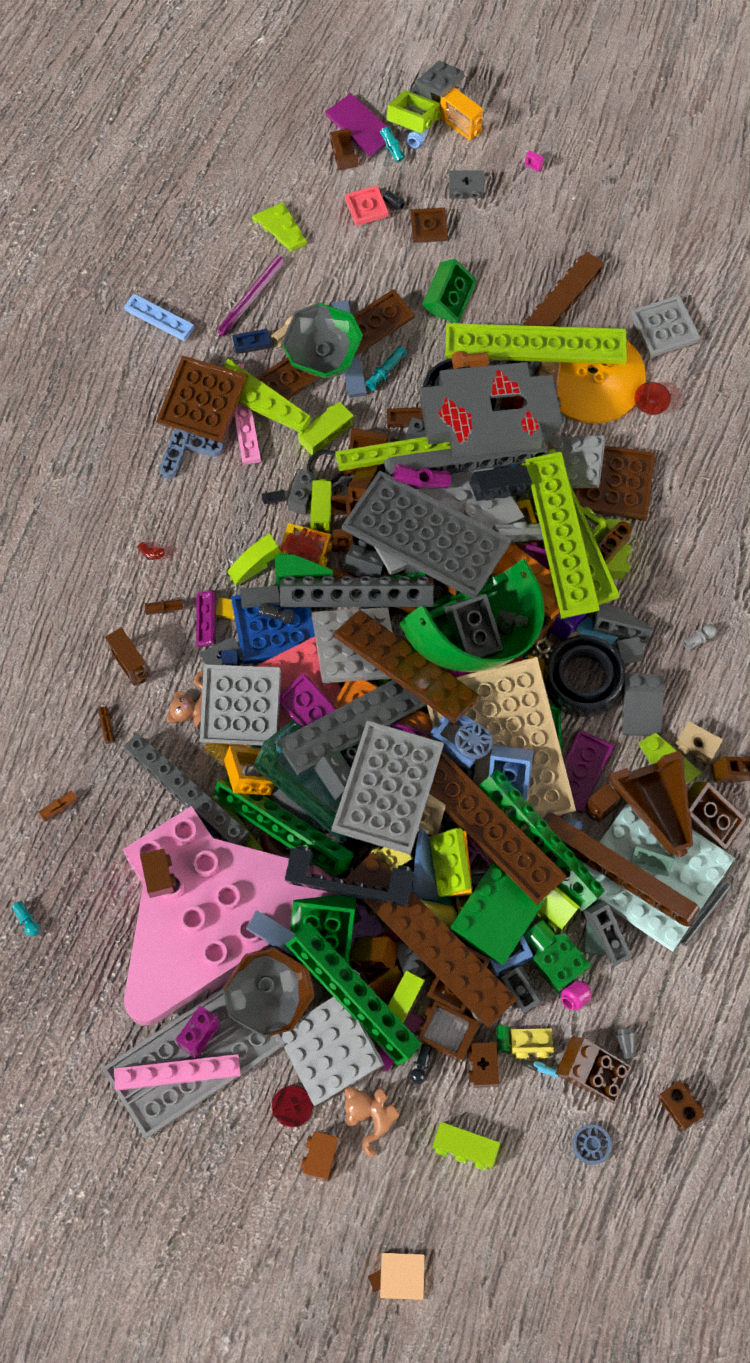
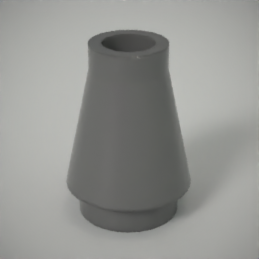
M633 1028L618 1029L616 1037L623 1053V1058L636 1057V1032L634 1033Z

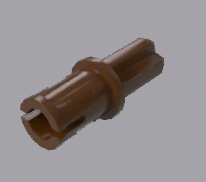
M162 599L159 602L145 603L146 615L166 614L167 611L183 609V602L180 599L165 602Z

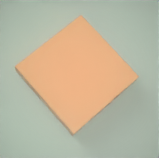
M382 1253L380 1298L423 1300L424 1255Z

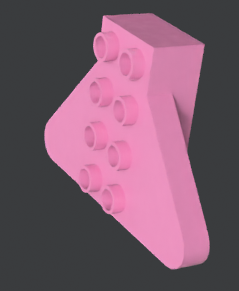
M190 806L123 849L129 864L143 884L124 995L126 1012L134 1022L140 1025L158 1023L208 989H211L213 993L224 986L245 954L274 947L246 930L256 910L290 930L293 900L339 894L288 884L285 881L289 858L212 838L193 807ZM164 848L165 853L170 854L172 861L169 871L170 874L174 873L176 885L173 886L174 893L150 898L147 892L140 854ZM314 865L312 874L323 875L329 881H332V878H337Z

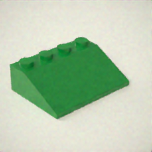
M492 862L452 923L450 931L463 944L504 966L545 902V899L537 906L497 864Z
M331 895L293 900L290 931L296 933L301 927L310 922L349 965L356 897Z

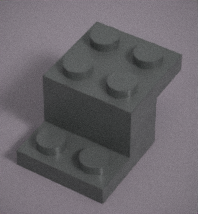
M438 60L417 80V84L409 92L440 103L441 97H444L453 87L456 88V84L465 77L464 71Z

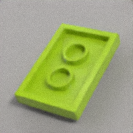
M456 828L429 837L438 897H446L472 889L462 828Z

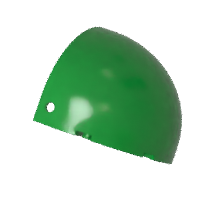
M525 558L508 570L490 578L480 594L487 595L496 627L506 629V626L501 624V617L503 615H509L515 619L520 618V622L517 623L516 620L505 618V622L510 624V630L506 633L499 632L503 650L480 658L462 651L456 637L448 640L441 633L442 627L449 624L444 606L470 598L467 595L461 596L430 612L427 611L424 605H421L405 617V621H402L400 626L414 649L430 662L453 671H486L507 664L525 653L535 643L543 626L544 600L539 583Z

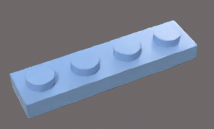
M133 294L124 306L125 311L184 342L194 330V324L136 294Z

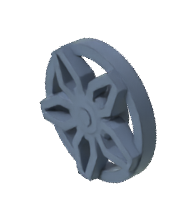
M468 723L459 728L455 736V744L459 752L471 759H479L489 753L492 748L493 738L490 732L480 723ZM459 736L465 740L462 745L459 742ZM487 744H488V748H487V750L484 752V746H483V745H487ZM473 749V751H474L476 754H472V753H469V752H467V751Z
M589 1124L581 1127L575 1133L572 1148L574 1154L581 1162L588 1165H597L605 1161L610 1155L612 1141L604 1128ZM589 1128V1131L587 1133L588 1137L586 1135L579 1134L583 1130ZM593 1128L595 1136H591V1131ZM598 1130L601 1131L606 1138L600 1137L598 1139ZM577 1137L584 1138V1143L578 1140ZM600 1141H606L608 1143L601 1145ZM576 1142L584 1146L580 1149L579 1153L576 1148ZM608 1146L607 1153H606L605 1156L603 1157V1154H602V1151L600 1150V1148H601V1149H604L605 1147ZM583 1150H586L587 1154L582 1157ZM596 1152L599 1153L600 1160L595 1156ZM591 1153L596 1161H589L585 1158L589 1157Z

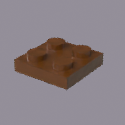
M445 207L410 209L413 243L448 241Z

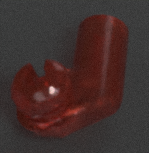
M141 542L137 546L139 551L148 560H158L165 555V550L161 547L149 548L145 542Z

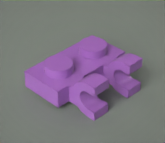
M364 904L356 907V912L362 921L353 925L350 950L353 948L355 937H376L378 934L384 933L376 915L369 916Z

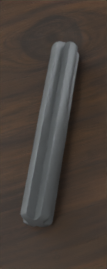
M722 881L704 904L680 940V944L683 946L688 945L731 889V885L727 881Z

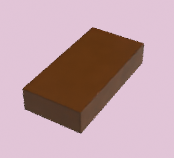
M387 408V428L409 427L412 417L423 420L422 408Z

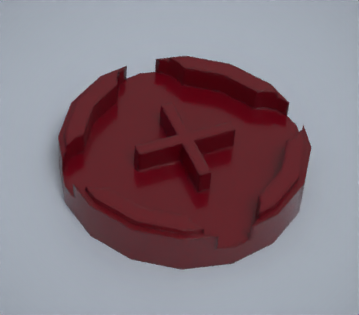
M290 1085L276 1093L272 1102V1111L278 1123L284 1127L296 1128L309 1120L313 1111V1103L305 1089L300 1086Z

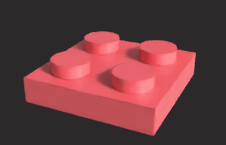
M377 185L345 194V201L355 226L389 217V212Z

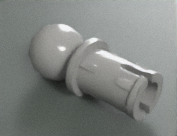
M707 624L702 628V632L696 630L694 635L683 640V644H686L684 647L690 651L699 644L706 643V638H714L717 633L715 626Z

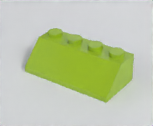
M556 888L545 898V902L535 917L545 920L552 931L561 933L576 916L580 906Z

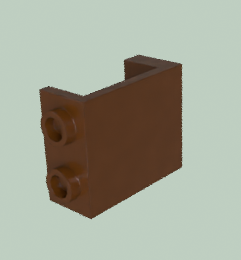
M336 494L335 496H330L331 516L346 515L347 519L351 513L349 495ZM333 530L334 553L348 552L353 544V535L344 530Z

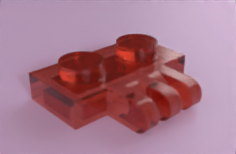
M305 527L299 536L289 533L281 546V551L317 563L323 553V549L316 546L321 536L317 534L313 540V531H310L308 536H305L308 532V529Z

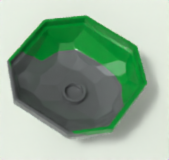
M318 302L294 312L281 344L293 367L314 376L329 378L339 376L349 370L363 334L352 313Z

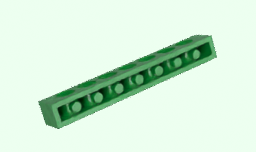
M497 769L478 786L567 876L559 886L572 901L580 906L579 909L581 911L586 909L605 892L600 882L594 879L588 872V869L579 862L574 853L564 845L560 837L550 829L547 822L535 812L533 806L521 796L519 790L513 787L503 773Z
M229 777L217 781L213 795L214 799L289 848L297 849V845L309 847L316 856L314 864L333 877L349 870L354 853L266 796L233 793Z
M310 922L301 927L285 945L346 1011L359 1021L365 1031L398 1066L409 1060L422 1043Z

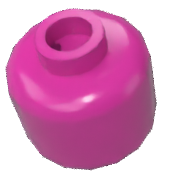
M573 980L562 989L561 1001L563 1005L569 1010L582 1009L591 1000L590 986L584 981Z

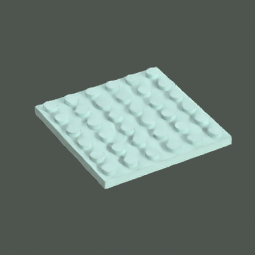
M628 803L600 841L601 844L628 861H631L636 845L656 844L667 851L648 831V826L632 811ZM692 830L693 846L687 850V855L679 858L676 855L674 856L675 859L669 876L644 868L641 869L695 902L701 910L735 858ZM584 863L588 872L595 880L600 882L605 890L597 900L609 904L612 911L672 952L674 951L689 927L679 924Z

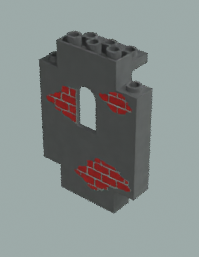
M527 362L441 370L439 375L440 386L420 388V403L427 443L450 442L452 457L541 449L542 441H545V443L551 442L552 435L555 434V431H560L561 423H564L563 412L559 410L561 407L560 397L556 396L557 383L553 382L552 375L533 377L532 370L528 369ZM522 396L527 400V405L524 408L492 411L490 398Z

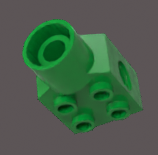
M544 920L537 923L524 934L528 946L535 953L532 961L533 966L557 995L573 980H577L589 970L591 964L565 933L556 935Z

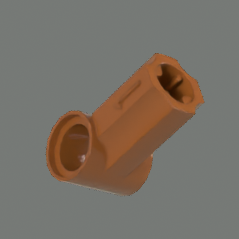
M457 351L451 356L453 369L489 366L487 352L467 354L465 351Z

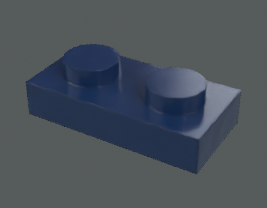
M267 328L232 335L236 354L271 347Z

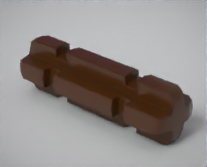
M106 706L100 707L98 713L104 741L106 744L114 743L115 736L109 716V709Z

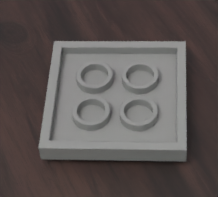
M680 295L630 311L632 321L650 358L700 342L701 338Z
M604 436L551 438L549 450L555 448L556 452L562 451L567 476L572 488H599L606 441Z

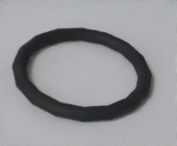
M323 450L313 454L308 460L307 471L311 472V462L314 458L322 454L336 457L335 452ZM340 471L337 477L327 481H331V483L336 482L343 475V471Z

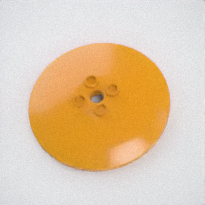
M626 340V364L560 362L561 368L556 396L560 397L561 407L559 410L563 412L565 417L582 423H605L624 416L638 403L645 387L646 372L640 354L628 340ZM541 366L538 369V376H540ZM595 368L598 372L593 374L588 369Z

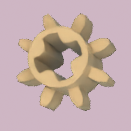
M544 637L532 648L531 656L547 661L553 651L550 649L553 643H549L546 637Z

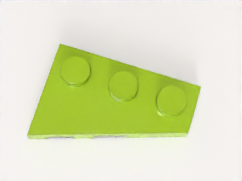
M283 202L252 215V220L261 224L267 232L272 233L291 252L307 245V240Z
M657 733L638 743L650 764L657 763L662 756L677 751ZM682 756L685 782L688 783L702 775V772Z

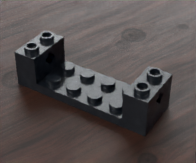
M297 845V849L291 848L285 875V881L290 885L407 908L410 907L416 877L411 867L398 865V868H393L387 892L384 887L373 886V889H369L363 883L353 882L352 885H349L343 879L332 878V881H329L323 875L312 874L316 858L309 847Z

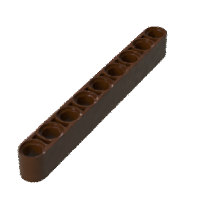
M626 521L617 523L598 544L606 565L610 563L630 540L632 527ZM619 531H624L626 534L622 535ZM607 544H612L615 547L610 548L607 546ZM560 612L551 620L544 615V626L537 640L528 650L534 648L537 642L552 628Z
M548 812L543 819L547 822L550 829L560 837L564 845L574 853L577 859L679 924L686 927L692 924L700 911L699 906L695 902L554 813Z

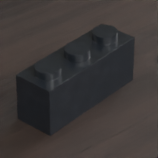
M525 465L476 471L469 482L476 501H488L515 495L522 496L528 494L533 483Z

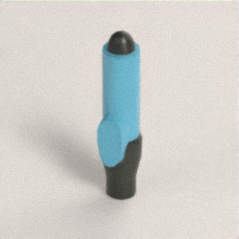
M525 1059L522 1066L556 1078L559 1077L555 1074L557 1069L546 1066L542 1062Z

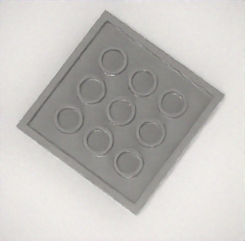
M388 607L360 609L392 632ZM359 609L312 612L322 683L390 679L389 676L334 637V632Z
M204 664L200 742L278 746L282 668Z
M334 997L302 1016L293 1030L279 1033L286 1044L283 1047L314 1106L320 1105L384 1065L368 1033L359 1021L354 1019Z

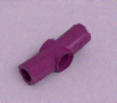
M397 464L393 471L394 481L412 485L416 489H423L424 487L448 489L451 483L449 471H430L427 468L417 469ZM419 476H422L424 478V482L421 481Z

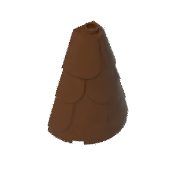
M680 750L662 756L657 763L630 772L628 768L609 774L608 778L612 786L630 805L632 811L648 826V831L672 856L676 855L677 858L687 855V850L693 846L691 812L688 808L684 761Z

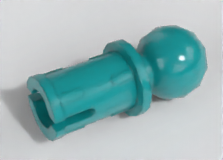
M22 901L12 905L11 909L20 920L19 924L21 926L25 925V933L30 937L37 936L40 932V925L32 921L34 918L33 914L30 915Z

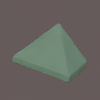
M656 844L636 845L630 862L640 868L669 876L675 857Z

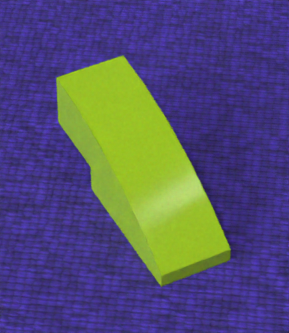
M269 533L248 548L227 572L235 585L238 586L268 567L266 563L282 552Z
M409 971L405 972L388 1005V1008L402 1023H404L425 980Z

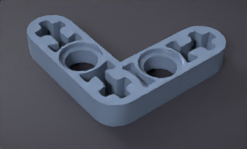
M177 429L171 435L161 462V475L166 479H172L177 475L185 450L218 457L223 453V444ZM180 436H183V439L180 440L179 446H178V445H177V444H178L177 438H180ZM197 439L203 442L198 447L192 444ZM218 445V448L212 450V447ZM174 450L179 452V456L175 458L169 455ZM169 462H171V463H172V464H171L172 470H169V472H166L165 469H168V468H169V466H170V463H169Z

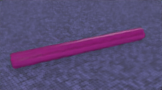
M277 255L217 328L219 334L225 336L284 264L283 257Z

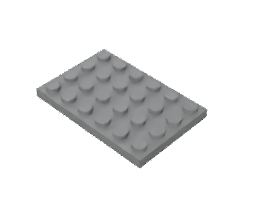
M367 721L332 826V832L411 854L444 743Z

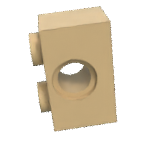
M688 721L675 746L678 747L680 752L684 754L689 753L698 762L709 765L723 739ZM693 742H700L702 747H696Z

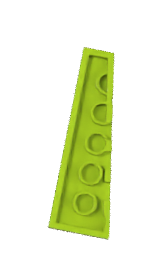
M227 359L223 365L224 368L248 375V380L238 404L303 434L311 421L310 415L236 363Z

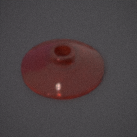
M647 382L638 387L634 400L636 406L642 412L649 415H657L667 410L671 402V396L668 389L662 384Z

